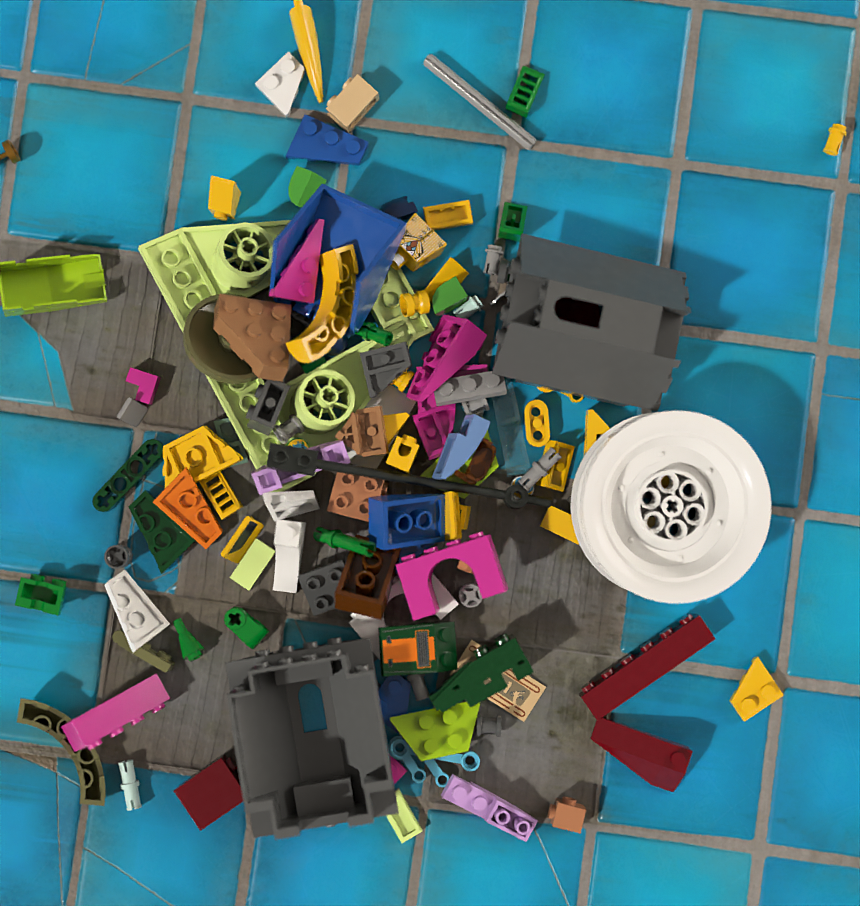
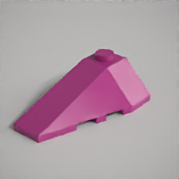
M443 314L430 336L429 341L432 344L429 352H424L421 358L424 361L423 367L415 373L406 397L422 403L475 356L477 351L482 348L487 334L468 319Z

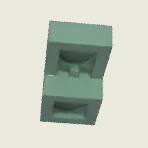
M224 417L214 420L217 435L243 456L244 460L232 466L249 462L247 452L229 418Z

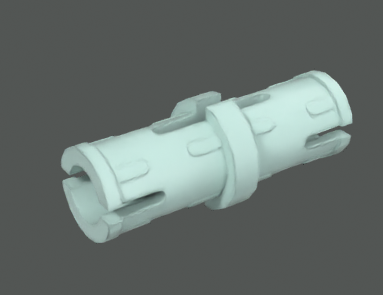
M129 759L127 762H118L122 780L120 787L121 790H124L126 810L130 811L133 810L132 808H141L142 804L138 792L140 784L139 780H136L133 759Z

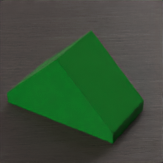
M504 202L498 238L520 242L521 234L524 231L527 206Z

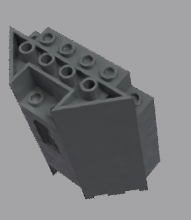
M522 233L517 257L512 259L510 273H513L512 281L507 283L505 296L508 297L507 305H503L500 313V320H503L501 330H497L495 343L498 344L492 374L516 379L515 382L610 404L619 406L631 405L658 411L661 405L662 393L666 394L673 380L671 377L673 367L678 368L681 363L680 360H675L683 317L691 313V308L686 306V302L689 300L688 287L685 286L686 273ZM561 297H569L603 305L599 328L596 329L560 320L554 313L555 302Z
M341 637L327 639V642L322 645H318L317 641L303 643V648L294 649L293 645L280 647L279 650L272 652L269 649L255 652V656L225 663L230 692L226 695L245 814L250 813L253 838L274 835L275 840L300 836L301 831L305 829L348 822L349 827L374 823L375 817L399 814L370 638L341 641ZM314 684L321 690L327 729L304 732L298 697L302 686Z

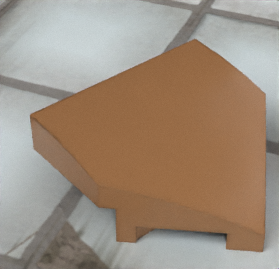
M382 406L357 409L355 412H352L343 428L335 435L338 440H343L355 453L363 457L389 453Z

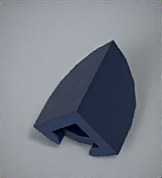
M407 196L393 199L382 205L379 209L402 221L410 219L414 213L418 212L414 202L408 203Z

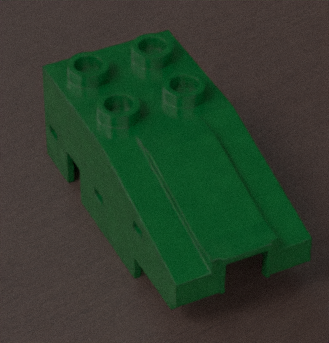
M504 633L494 639L495 644L489 647L485 644L474 650L473 657L463 662L458 667V670H455L438 689L429 694L435 709L444 712L465 699L470 708L508 687L501 673L510 668L517 681L532 674L534 670L514 635L508 636L507 633ZM490 678L491 681L485 684L484 681Z

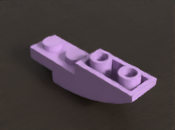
M454 774L451 775L441 794L442 798L483 818L487 823L527 842L538 822L537 819L506 800Z

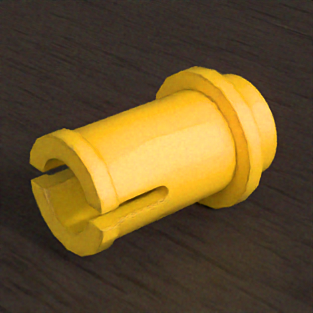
M833 124L828 130L830 134L823 149V152L828 155H838L842 139L847 135L846 127L841 124Z

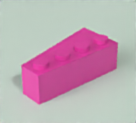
M156 673L66 723L61 728L74 752L85 747L91 750L102 743V737L109 734L110 738L124 731L123 725L130 722L133 726L145 719L144 713L151 710L152 714L166 707L164 702L169 700L170 697Z

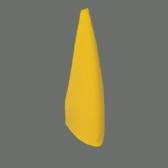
M293 0L294 7L290 10L289 15L295 40L318 102L322 103L321 61L312 10L309 6L303 5V0Z

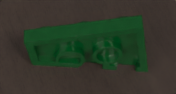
M145 490L129 506V509L140 531L143 533L161 574H163L196 540L153 503L155 498L148 490Z

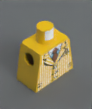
M414 213L407 222L405 233L391 267L399 270L405 264L411 271H415L440 256L447 243Z

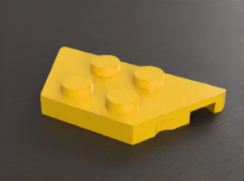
M201 426L163 446L164 465L162 476H165V488L185 467L188 468L194 481L198 483L244 460L243 456L210 428Z

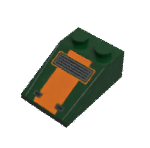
M431 621L378 627L381 676L458 670L455 621Z

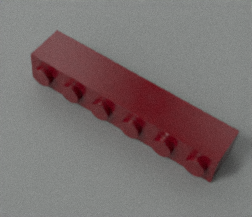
M691 613L685 615L679 620L680 624L673 629L672 627L666 628L659 634L661 636L654 642L650 640L640 647L641 651L636 655H627L620 661V666L615 669L613 667L608 668L601 674V679L595 683L592 680L581 687L582 692L579 695L597 721L715 640V637L700 615H692Z

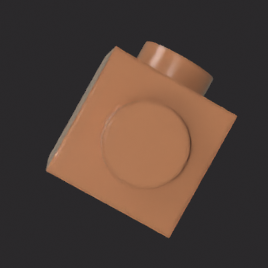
M563 796L562 799L556 798L555 804L550 805L548 818L551 819L552 827L581 834L586 808L584 805L576 803V799Z

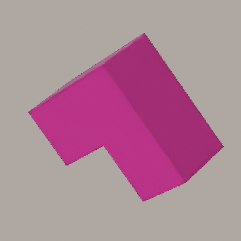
M130 367L126 382L139 386L135 400L152 405L161 377Z

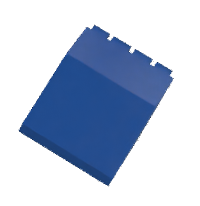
M321 184L273 241L270 290L274 289L281 279V272L288 266L289 260L298 245H302L308 234L306 232L309 227L314 224L316 219H323L324 227L320 254L353 244L357 258L358 274L356 275V290L351 323L344 336L349 338L355 332H359L375 304L405 233L407 223L327 185ZM320 261L314 303H304L274 297L273 301L292 305L294 302L296 304L292 311L307 318H310L313 312H315L314 319L322 296L323 281Z

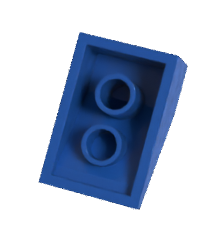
M401 494L369 497V541L374 542L376 547L382 550L445 541V494Z

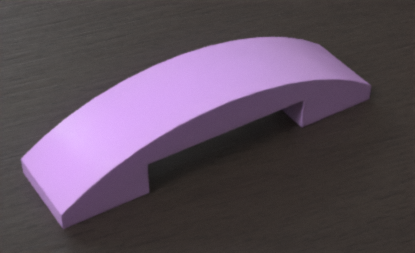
M343 440L306 448L318 451L317 459L345 464L351 463ZM267 464L251 472L259 495L282 488V484L306 476L267 469Z

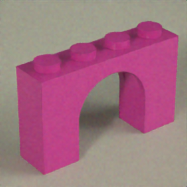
M483 531L469 535L470 540L461 543L460 539L446 543L447 548L438 550L437 546L423 550L425 555L416 557L415 553L401 557L402 562L396 564V568L413 621L440 611L432 586V574L437 564L444 559H459L472 569L482 599L508 590L491 534L484 536Z

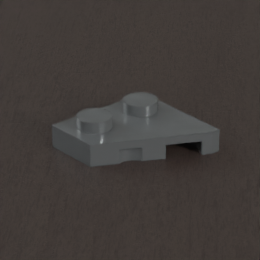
M407 342L360 353L370 398L379 395L412 366Z

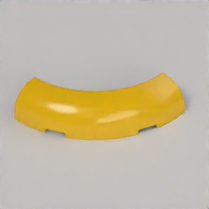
M353 244L320 254L319 261L323 286L318 311L309 327L300 336L286 343L289 352L302 363L311 362L329 352L337 340L343 337L351 323L356 290V275L358 274V264Z

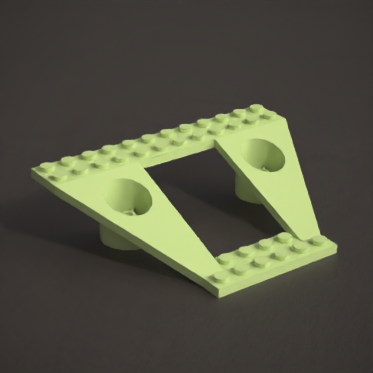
M291 220L184 227L139 245L138 250L182 332L191 310L205 298L226 293L251 298L270 288L273 241ZM232 242H236L237 246H236V247H233V246L228 245V244H229V243H232ZM223 250L232 252V257L226 260ZM262 250L264 257L258 256L256 254L257 251ZM235 262L239 265V270L232 267L230 263ZM254 262H260L264 264V267L257 271ZM390 266L378 298L370 312L379 328L393 333L390 345L407 342L409 348L414 341L432 333L434 328L426 314L415 313L410 317L403 316L399 304L400 295L403 293L413 295L415 293L401 268L395 270ZM242 267H249L251 272H242ZM364 340L326 361L325 364L308 374L304 373L286 383L290 386V389L274 426H279L288 420L291 414H294L302 423L304 432L301 434L297 433L288 439V442L294 438H301L308 443L309 447L337 441L338 439L335 435L343 428L350 418V414L357 409L365 408L371 400L360 353L386 346L372 340ZM206 376L254 467L258 469L266 465L270 443L287 445L288 442L282 444L277 439L273 430L267 436L246 427L249 419L245 418L250 405L255 406L258 398L254 397L259 384H265L263 379L257 378L247 383L230 384ZM319 384H326L327 386L321 389ZM313 385L316 392L312 394L304 391L307 386ZM338 395L341 397L342 404L336 402ZM303 396L310 398L312 405L306 407ZM333 407L342 409L338 419L332 410ZM314 408L315 411L319 412L317 418L308 410ZM322 413H328L331 421L320 420ZM306 475L284 483L282 488L271 492H284L313 476Z

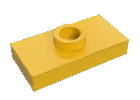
M470 200L423 207L425 223L434 231L473 224Z

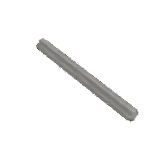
M429 54L425 58L423 63L425 67L527 150L534 146L536 138L433 54Z

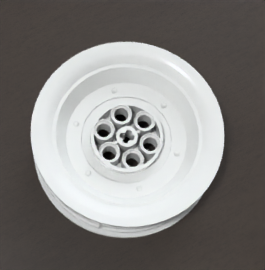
M688 411L645 413L623 420L611 427L593 443L584 455L575 474L570 510L574 532L582 551L590 563L609 581L639 596L657 602L688 603L703 600L722 592L748 571L759 555L768 533L771 517V496L763 466L756 453L741 435L731 427L710 416ZM666 475L669 478V485L663 488L661 486V479ZM686 484H689L692 489L688 496H685L683 493V488ZM649 491L652 498L648 504H645L642 497L645 492ZM667 501L673 502L670 505L672 508L671 510L666 509L668 508ZM693 507L696 515L692 520H689L687 513ZM653 515L656 523L653 527L649 528L647 519ZM676 523L678 531L672 536L669 528L672 524Z

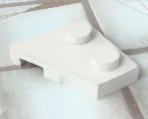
M288 51L255 83L256 87L286 118L290 115V109L294 98L297 96L299 84L305 74V68Z
M313 490L262 493L264 502L274 522L320 509Z

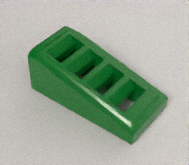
M523 66L505 109L527 118L545 74ZM528 74L538 79L534 82L524 78V75ZM523 82L525 84L533 86L534 88L533 90H531L529 88L521 86V83ZM518 90L530 94V98L518 94ZM514 99H520L522 101L527 102V104L525 106L521 103L514 101Z

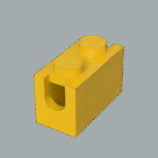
M403 434L402 438L397 436L386 464L409 473L420 448L416 444L417 439Z

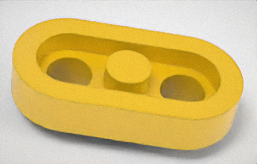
M532 400L524 408L526 440L533 447H542L550 438L548 408L543 401ZM538 408L540 415L533 416L531 410ZM535 431H539L542 434L540 440L534 439L533 433Z

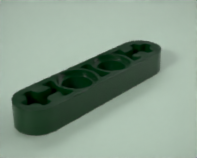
M155 439L144 442L94 495L92 501L94 508L100 512H108L114 509L163 457L164 445L162 442ZM149 445H158L156 449L158 454H151L147 458L151 460L149 464L144 458L139 456L141 453L146 456L150 452ZM136 460L141 461L143 464V470L138 474L133 473L131 470V464ZM123 477L127 482V487L123 491H118L114 485L116 479ZM108 488L118 495L117 498L111 496L107 500L109 506H100L102 501L99 498L101 496L107 497L111 493L107 491Z

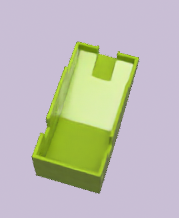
M100 254L26 259L27 262L15 263V260L0 262V294L5 317L51 312L107 302L104 269H102Z

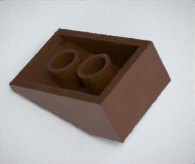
M357 534L355 536L356 538L369 541V537ZM376 547L375 552L367 550L374 554L371 557L350 551L335 591V608L382 620L402 548L382 550Z

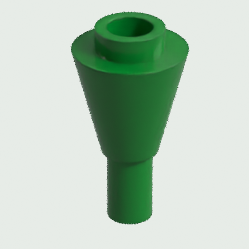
M181 618L173 621L179 634L178 638L183 660L188 659L192 662L202 656L201 652L205 648L190 631H187Z

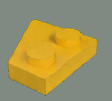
M757 656L752 659V664L747 673L743 675L738 689L734 691L729 700L744 722L784 696Z

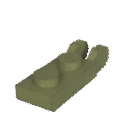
M123 629L114 631L112 639L117 645L165 673L169 672L176 664L171 660L172 656L161 650L156 652L151 649L149 642L133 653Z

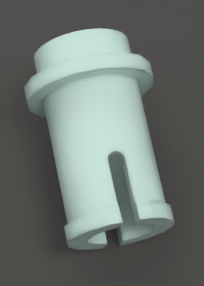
M476 295L473 297L469 296V300L454 310L453 313L456 317L467 319L475 312H480L484 305Z

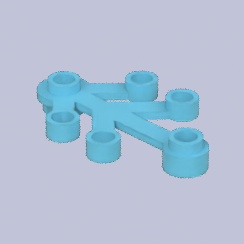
M401 735L393 737L388 744L389 754L394 759L403 760L412 773L413 781L422 783L426 779V772L423 768L418 767L411 755H415L414 751L407 745ZM402 743L404 750L397 751L395 749L396 744ZM474 751L435 758L461 764L466 771H474L480 765V758ZM468 756L474 757L472 764L465 762ZM434 759L424 761L435 777L437 786L445 787L449 781L448 774L442 772ZM417 771H421L423 773V777L421 779H416L414 777V774ZM441 775L447 778V781L443 784L438 782V777Z

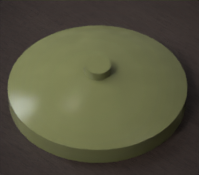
M229 293L224 294V295H231V296H237V297L248 298V297H245V296H242V295H237V294H229ZM219 294L200 301L189 313L183 329L184 348L191 362L203 374L220 382L241 384L257 379L258 377L252 372V367L245 360H241L229 347L230 343L222 335L219 336L213 329L214 310Z

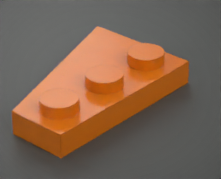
M187 467L153 500L156 506L205 549L223 532Z

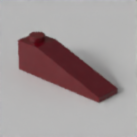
M603 717L598 721L596 720L590 737L591 740L650 785L673 793L686 773L693 752L688 746Z

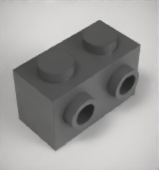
M266 380L264 385L259 384L254 397L258 398L255 406L250 405L245 417L249 419L246 427L269 436L274 428L290 386L274 380Z

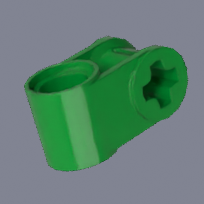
M241 607L231 608L224 616L225 625L253 650L270 632L261 622L253 618ZM232 613L233 615L239 613L241 615L239 618L241 623L235 622L233 624L231 622L232 616L230 614Z

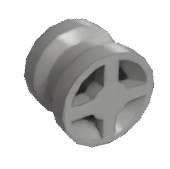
M474 583L463 585L459 591L460 602L468 608L478 606L482 601L479 587Z

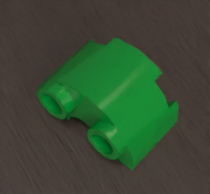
M31 574L30 578L21 577L15 606L40 610L57 616L61 615L67 581L52 579V582L45 580V576L39 574Z

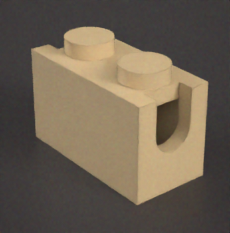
M358 74L354 78H349L344 83L338 96L333 95L326 104L328 106L326 108L328 111L327 115L347 133L379 101V93Z

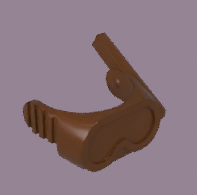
M483 438L465 474L456 470L455 476L470 485H476L477 481L483 480L496 456V447L493 446V443Z

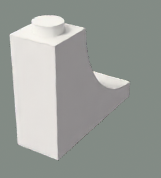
M277 520L274 538L276 560L273 590L297 593L299 582L297 576L300 575L306 522Z

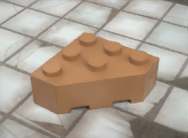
M219 294L214 310L213 329L219 336L222 335L230 343L229 347L241 360H245L252 367V372L258 378L283 381L289 369V350L286 343L290 341L291 305Z

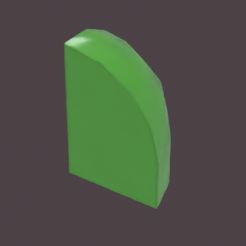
M296 166L288 187L292 203L298 207H303L320 185H325L327 180L313 171Z
M456 276L444 282L436 289L432 300V308L436 316L446 314L467 302L468 295Z

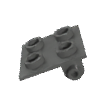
M337 560L297 576L314 616L335 608V591L345 566L344 560Z

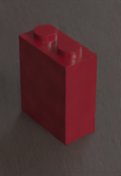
M225 754L177 786L174 790V793L200 831L243 802L240 777L236 771L238 767L231 757L227 758Z

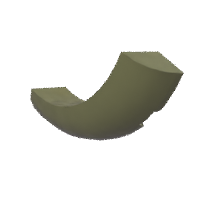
M20 698L17 723L37 727L58 740L67 750L76 766L80 781V804L104 806L105 779L96 749L89 750L88 747L74 752L61 726L72 721V719L47 704Z

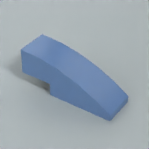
M475 414L465 415L459 433L448 434L432 478L446 479L458 470L475 452L491 422Z

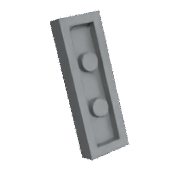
M492 371L449 378L434 391L436 406L507 394L504 376L492 374Z

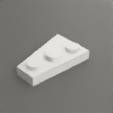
M126 570L117 574L104 585L133 653L170 624Z

